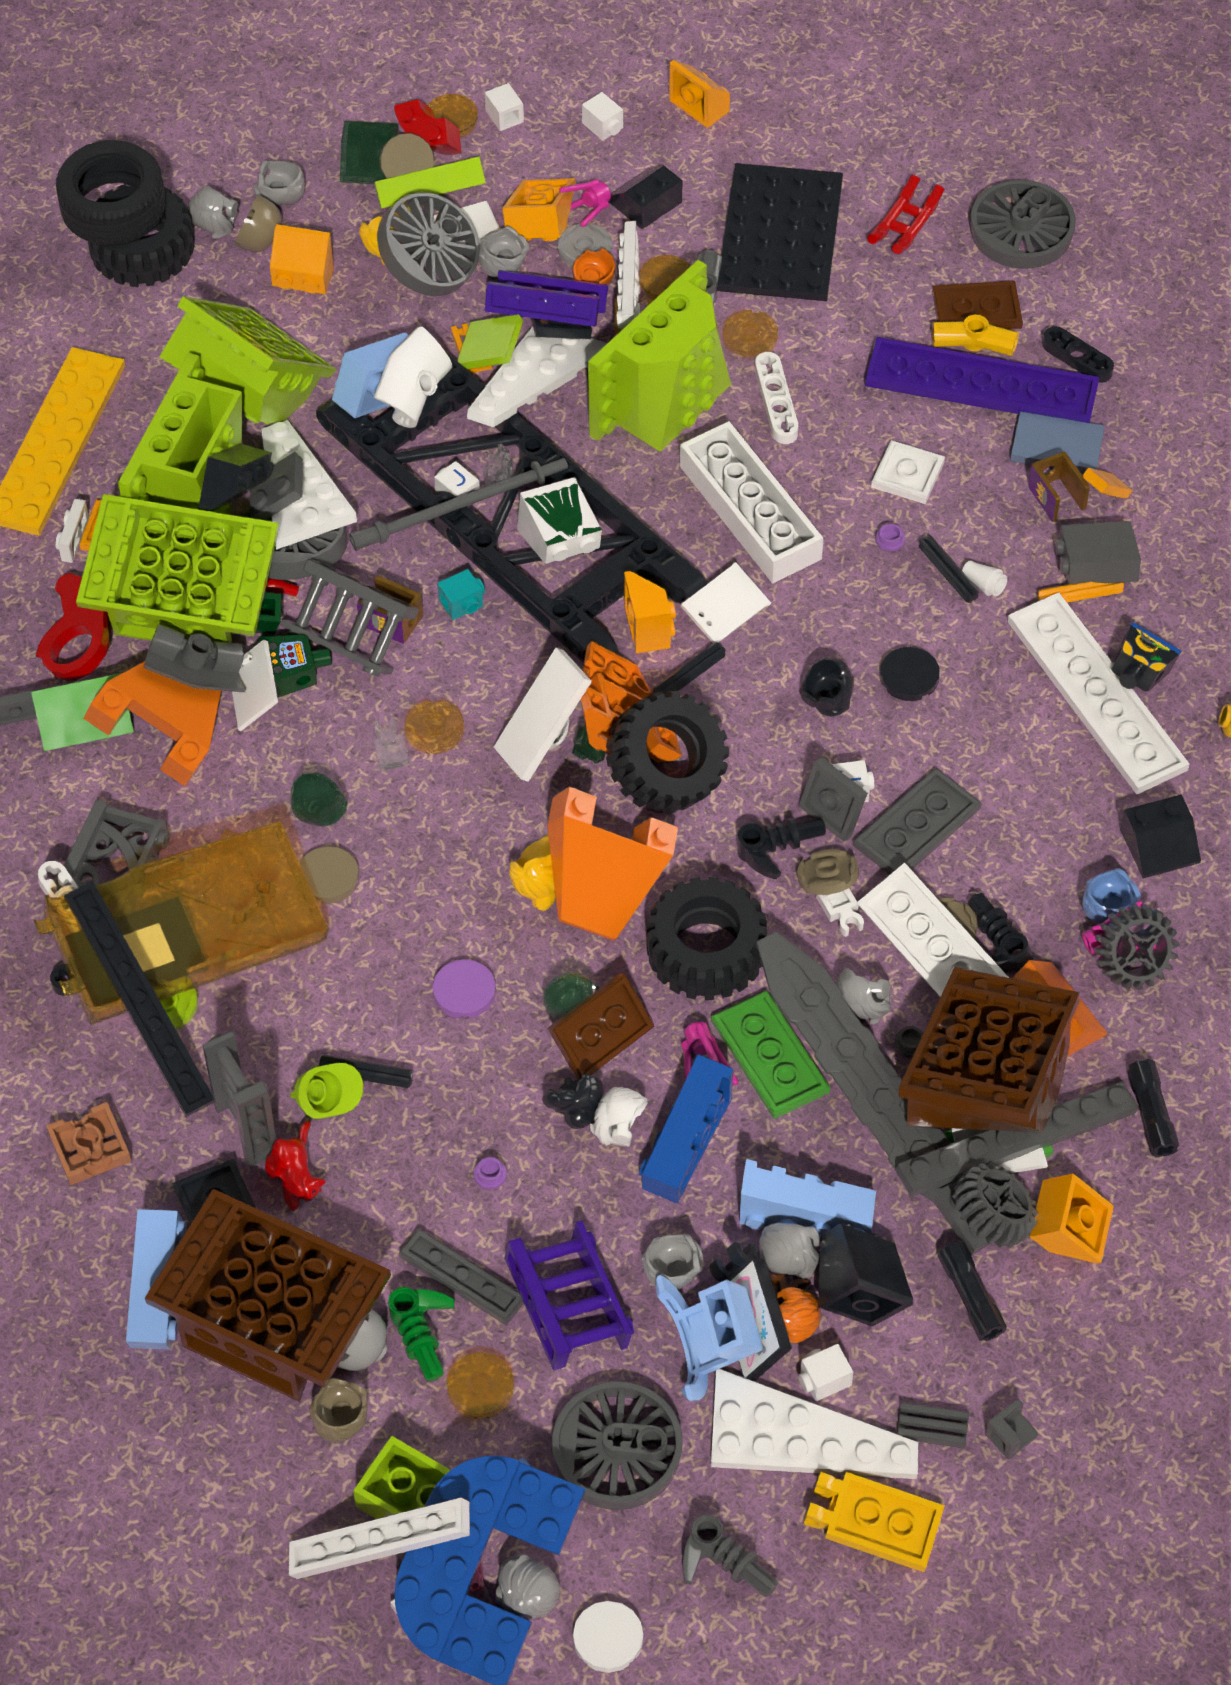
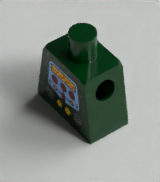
M306 635L259 638V642L262 640L268 641L277 698L316 685L315 668L332 665L329 648L311 651L308 636Z

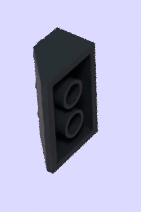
M237 444L209 456L198 510L212 512L239 499L266 482L273 471V462H271L272 452L244 444Z

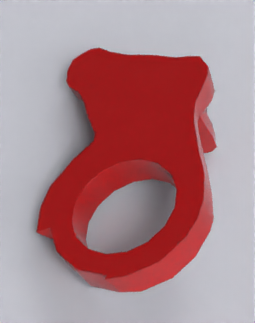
M72 573L61 576L56 582L55 591L61 597L64 615L43 636L36 652V657L42 659L43 665L57 679L67 681L80 679L90 674L99 666L108 651V622H110L106 611L77 606L76 601L82 577ZM84 634L92 636L89 648L79 659L68 664L58 663L60 651L71 639Z

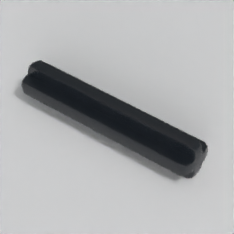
M931 535L921 538L919 541L921 551L965 602L971 603L973 600H976L979 597V590Z
M714 642L653 688V693L663 692L666 694L669 691L681 690L725 657L726 650L724 646L719 642Z
M325 1054L321 1056L319 1066L347 1063L356 1068L363 1081L409 1088L413 1081V1071L411 1069Z

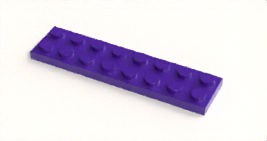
M877 337L865 386L1020 414L1021 411L1090 423L1099 377Z

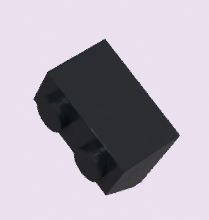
M664 165L646 169L613 191L608 202L628 219L636 221V225L639 228L644 229L682 203L683 180Z
M1182 794L1124 809L1120 831L1143 879L1201 863L1194 820Z

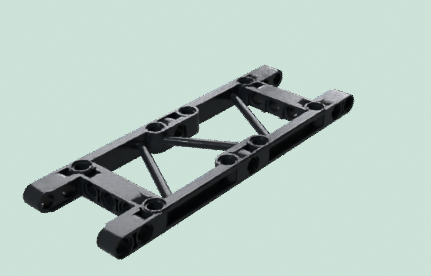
M447 352L446 354L452 362V368L437 383L435 393L427 396L416 427L407 428L397 424L392 418L395 408L374 422L370 421L365 415L354 418L333 400L316 410V417L322 427L416 512L457 497L450 493L434 495L401 465L403 463L516 445L519 448V463L513 476L531 470V462L537 461L540 466L565 458L568 469L546 476L545 485L575 477L593 514L619 535L601 539L600 548L592 552L620 547L625 548L552 600L515 567V565L543 561L534 550L504 556L499 553L498 538L521 486L506 491L491 527L467 506L427 522L583 663L587 645L591 641L619 655L617 647L610 639V635L593 618L624 596V572L631 571L646 580L649 579L657 586L665 589L666 595L675 603L680 604L707 585L705 578L693 566L517 413L495 426L503 434L501 436L394 453L396 449L408 441H414L418 434L430 426H436L439 420L452 411L456 412L467 404L471 406L486 387Z

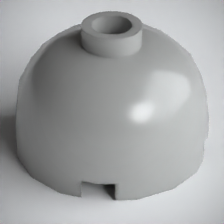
M371 1309L337 1366L338 1368L347 1371H361L384 1357L387 1351L386 1324L375 1310Z

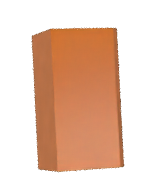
M1029 960L1012 978L1074 991L1053 962ZM1080 997L1079 1004L1071 1021L1070 1044L1067 1056L1107 1035L1106 1030Z

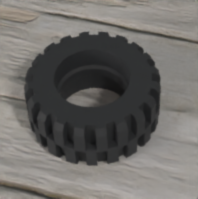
M126 184L120 185L115 191L112 189L104 194V198L99 197L96 202L103 203L122 200L137 191V188L126 186ZM164 187L166 207L159 223L153 228V230L159 232L149 238L114 246L97 245L88 242L90 256L96 269L100 272L102 271V275L109 280L114 278L116 283L124 285L126 282L131 287H139V284L153 286L154 282L160 280L163 283L170 279L169 276L171 274L176 276L181 272L182 266L185 267L188 264L194 250L191 217L183 199L176 193L172 194L170 189Z
M669 691L666 694L663 692L653 693L625 710L610 730L613 736L607 739L606 749L611 750V754L606 757L607 766H613L614 773L610 775L614 783L619 781L623 788L619 791L625 797L631 795L634 798L633 804L638 807L647 804L648 811L655 813L661 810L665 813H674L680 809H687L709 796L711 791L716 789L722 782L720 776L726 774L728 764L723 762L724 759L729 757V747L724 746L723 742L728 739L725 730L720 731L717 724L721 721L717 715L711 716L708 713L710 707L704 702L700 704L695 703L696 698L692 695L685 694L680 698L678 691ZM663 727L669 729L684 742L689 757L688 769L684 777H669L661 773L652 764L646 748L647 735L651 728Z
M700 877L691 878L690 883L687 884L681 881L673 885L672 892L668 889L660 895V900L653 904L647 921V955L649 956V964L652 971L657 972V978L662 984L665 985L669 982L670 990L677 994L684 991L687 998L696 1000L698 995L705 996V1000H714L716 995H721L723 999L732 996L734 989L741 992L748 987V980L752 982L759 975V968L763 967L756 943L767 936V920L765 913L761 911L760 903L755 898L750 899L751 893L745 888L737 889L735 887L736 883L725 880V883L719 882L717 877H709V880H700ZM698 924H714L729 931L736 940L723 950L704 953L688 948L678 937L689 927Z

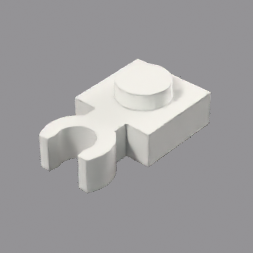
M849 888L840 893L816 895V899L829 921L832 922L839 919V930L843 936H849V927L847 926L849 923L855 924L859 931L863 930L864 920L856 912L859 905Z

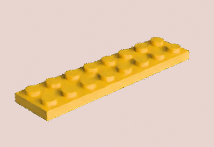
M75 347L70 349L0 485V526L38 536L41 535L125 368L124 359Z

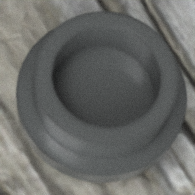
M915 1026L904 1027L896 1034V1050L903 1056L913 1057L924 1033Z

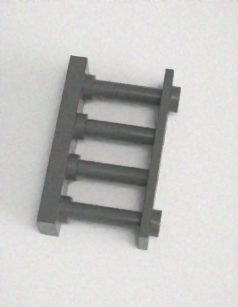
M307 559L303 570L312 574L311 580H313L297 621L282 619L280 625L290 629L289 635H306L309 639L364 665L363 671L379 677L380 673L392 674L394 669L383 664V658L399 621L402 622L404 618L415 620L419 608L325 563ZM331 583L337 586L336 592L338 594L324 628L319 633L307 626L324 585L328 586ZM353 595L362 598L361 604L363 606L345 646L333 640L332 637L349 597L352 598ZM378 607L387 610L386 616L388 618L370 658L358 652L357 649L374 609L377 610Z
M230 1031L224 1035L219 1034L212 1037L202 1046L215 1109L217 1113L228 1108L230 1109L238 1123L244 1159L251 1168L266 1160L269 1153H271L272 1144L276 1140V1133L268 1090L263 1081L254 1085L248 1083L241 1071L235 1035L233 1031Z

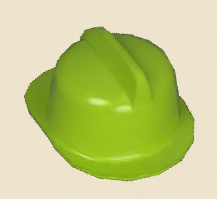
M347 1063L318 1066L303 1073L297 1079L294 1091L290 1093V1097L295 1099L304 1113L313 1119L341 1115L352 1111L360 1102L363 1095V1081L356 1068Z

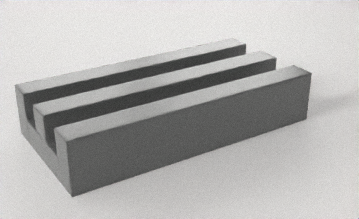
M902 1403L897 1435L916 1442L965 1449L969 1412ZM925 1418H932V1419L953 1421V1422H959V1423H952V1422L931 1420V1419H925ZM905 1426L960 1433V1436L906 1429Z

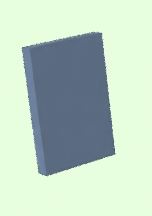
M1020 411L1010 461L1031 465L1065 451L1080 473H1085L1088 468L1097 469L1105 425Z

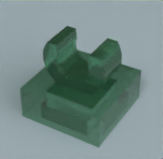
M580 724L572 754L581 760L588 758L595 764L603 761L606 752L596 750L589 744L585 724Z

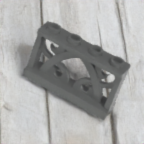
M95 800L64 867L78 887L89 883V880L81 882L83 876H91L107 907H109V902L112 899L119 900L116 909L110 912L114 920L135 913L134 906L137 899L144 897L147 887L146 880L149 874L155 873L159 852L161 849H166L169 843L170 832L167 831L165 819L158 818L157 820L110 807L107 802ZM109 823L123 826L126 828L120 833L114 827L109 825ZM136 831L145 832L150 835L145 845L137 844L142 839V835L133 836L129 841L126 838ZM99 843H105L106 849H97ZM119 849L127 862L128 871L115 879L100 884L98 872L89 864L90 861L107 858ZM57 879V881H56L55 884L57 885V891H58V890L61 888V886L59 885L58 879ZM63 896L60 903L63 907L69 908ZM48 899L52 915L61 917Z

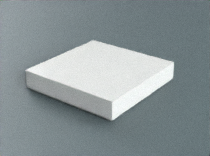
M891 440L872 480L871 488L926 504L944 465L945 456Z

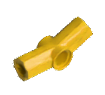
M976 314L970 315L964 321L932 322V345L934 347L963 346L969 351L987 349L1013 356L1019 339L1018 332L989 325L985 317Z

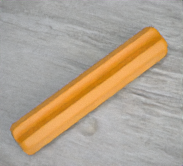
M1086 582L1040 589L1038 591V601L1058 592L1066 602L1118 594L1123 592L1124 583Z

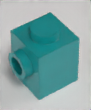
M469 569L437 583L438 600L452 620L465 614H473L483 607L484 585L478 577L474 578Z

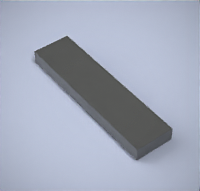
M419 1228L399 1252L401 1259L506 1326L524 1304L517 1290Z

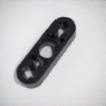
M1050 327L1044 332L1042 346L1045 351L1081 374L1099 377V383L1107 382L1111 379L1114 362L1110 357L1061 327ZM1080 351L1085 354V357L1080 359L1074 358L1071 353Z

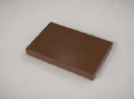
M1015 281L932 286L937 322L964 321L966 317L976 314L985 317L989 325L1000 328L1021 329L1023 326Z
M619 973L547 1029L576 1079L580 1080L584 1073H588L591 1076L655 1026L626 975Z

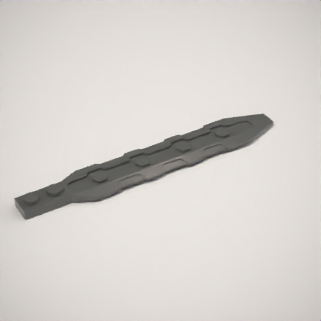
M777 931L757 941L758 953L772 998L789 1022L794 1023L815 1052L814 1057L826 1074H830L852 1104L850 1108L860 1122L869 1128L889 1156L887 1160L896 1171L899 1163L951 1145L940 1129H936V1127L907 1126L908 1099L899 1097V1086L903 1078L898 1076L878 1048L879 1043L869 1029L862 1026L842 998L843 993L825 968ZM958 1180L921 1193L922 1196L934 1202L961 1242H965L971 1255L990 1245L984 1237L977 1238V1233L973 1229H968V1223L960 1219L961 1212L954 1207L956 1201L952 1196L955 1193L954 1187Z

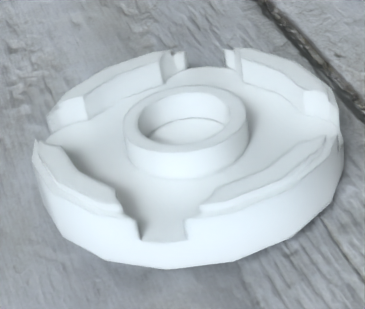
M612 1601L594 1603L585 1609L576 1620L573 1632L575 1651L580 1659L587 1663V1666L606 1673L620 1671L628 1667L629 1663L634 1661L640 1654L644 1637L641 1621L634 1611L622 1603Z

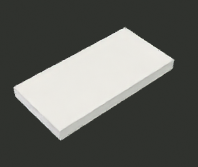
M559 648L554 649L494 745L495 750L518 777L528 782L592 682L567 653Z

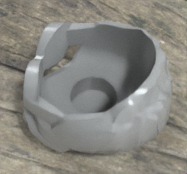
M263 161L258 180L254 185V194L269 200L275 205L295 204L304 195V173L295 163ZM269 169H271L269 175H268L267 177L263 178V176L267 173V171H268Z
M204 186L198 189L188 204L191 222L197 227L212 233V239L224 237L234 229L233 224L238 215V203L233 199L224 197L222 193L212 189L211 186ZM223 207L226 208V214H227L229 217H225V216L223 215V210H222Z
M506 226L495 233L489 234L480 241V266L488 275L498 277L499 270L517 272L530 249L529 244L512 227Z
M845 967L836 982V985L843 993L842 998L857 1018H869L870 1024L877 1023L890 1012L892 1007L889 1003L892 984H889L888 980L879 979L877 982L868 981L864 977L857 976L849 968Z
M783 1223L766 1226L759 1240L760 1258L765 1259L766 1266L771 1272L795 1275L798 1279L809 1278L820 1261V1254L816 1251V1246H819L820 1243L816 1227H803L802 1225Z
M670 1234L653 1238L651 1244L642 1255L644 1272L648 1280L655 1286L657 1276L662 1275L677 1290H680L703 1270L702 1248L692 1239L690 1234Z
M526 1554L514 1555L506 1559L500 1566L498 1571L499 1585L496 1590L497 1604L506 1609L507 1612L526 1620L545 1617L548 1613L552 1612L553 1608L558 1604L561 1591L555 1573L548 1566L532 1559Z

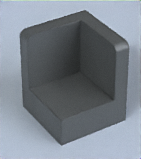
M1019 1399L989 1420L986 1430V1436L1008 1460L1038 1436V1432L1021 1415L1023 1403Z

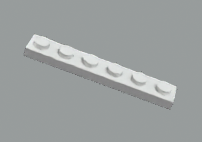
M457 1498L289 1542V1576L300 1579L470 1536L469 1501Z

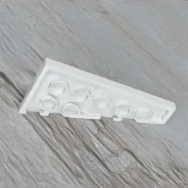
M636 221L625 222L624 233H620L617 324L621 330L640 314V303H637L640 285L638 275L639 243Z
M532 326L514 349L510 363L503 364L468 408L467 419L495 427L516 414L517 408L525 403L531 405L537 401V396L543 392L549 394L577 377V372L585 367L588 368V361L607 343L593 338L535 337Z
M288 420L277 422L261 429L263 447L265 451L272 452L271 462H273V465L294 452L303 458L302 498L272 516V522L279 523V532L275 545L276 550L357 522L356 512Z
M716 1370L711 1467L804 1473L823 1472L845 1475L846 1472L857 1476L917 1479L918 1442L724 1370Z

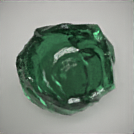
M318 773L302 774L293 782L290 805L294 815L301 822L324 827L336 823L345 815L348 801L335 782L326 775Z
M566 972L549 982L543 993V1004L546 1011L557 1021L592 995V987L595 989V992L601 987L594 983L591 978L579 972Z

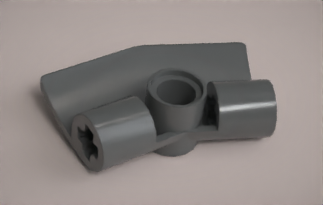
M158 624L144 663L145 669L197 689L231 692L246 691L238 674L244 655L241 644L212 642L209 637L199 633L191 635L189 639H185L183 633Z

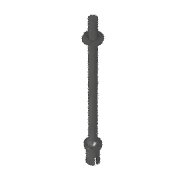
M565 458L540 466L537 461L531 462V470L387 524L379 520L373 522V526L350 533V542L355 551L377 542L383 544L387 542V539L393 533L527 483L536 481L540 486L545 485L546 476L568 469Z

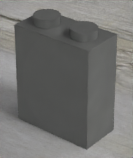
M1131 521L1061 525L1060 537L1055 538L1056 555H1061L1060 571L1061 574H1066L1068 585L1086 582L1107 584L1139 581L1141 557Z

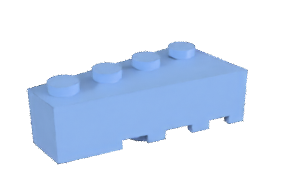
M746 1159L741 1191L739 1224H744L756 1230L776 1223L797 1224L803 1227L814 1226L821 1238L823 1233L840 1223L853 1225L855 1229L871 1234L876 1190L839 1181L826 1185L818 1176L805 1173L803 1177L798 1178L786 1175V1168L772 1166L771 1171L757 1168V1161Z
M137 1210L126 1343L130 1348L170 1350L171 1341L177 1340L178 1326L174 1317L146 1304L145 1296L186 1233V1221L182 1220L178 1211Z

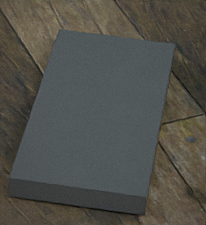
M935 768L853 840V846L889 875L904 863L913 870L981 809L982 803Z

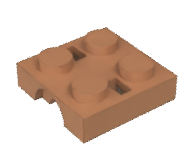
M108 1102L90 1108L89 1114L84 1115V1118L79 1121L71 1120L65 1122L61 1119L46 1125L70 1186L132 1162ZM115 1134L116 1139L103 1143L104 1138ZM76 1149L77 1154L67 1158L64 1157L65 1153Z

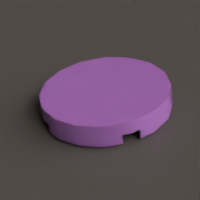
M462 959L452 961L442 967L434 978L432 988L435 1003L442 1012L453 1018H460V1016L474 1018L486 1012L494 1002L496 984L493 974L486 966L477 961Z

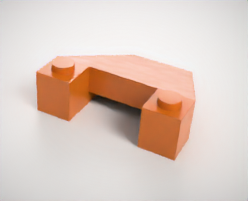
M144 661L107 681L91 702L83 719L109 736L126 711L130 710L177 742L160 770L186 786L209 751L221 691L197 689L145 669Z
M568 787L552 798L547 824L558 921L610 940H616L673 857L678 827L651 817L634 828L632 840L592 825L596 796Z

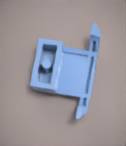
M657 1276V1297L670 1312L679 1331L685 1351L688 1379L686 1385L681 1389L682 1394L687 1400L697 1402L705 1396L707 1391L708 1373L763 1350L748 1291L745 1286L725 1280L698 1292L701 1302L688 1307L677 1288L664 1276Z

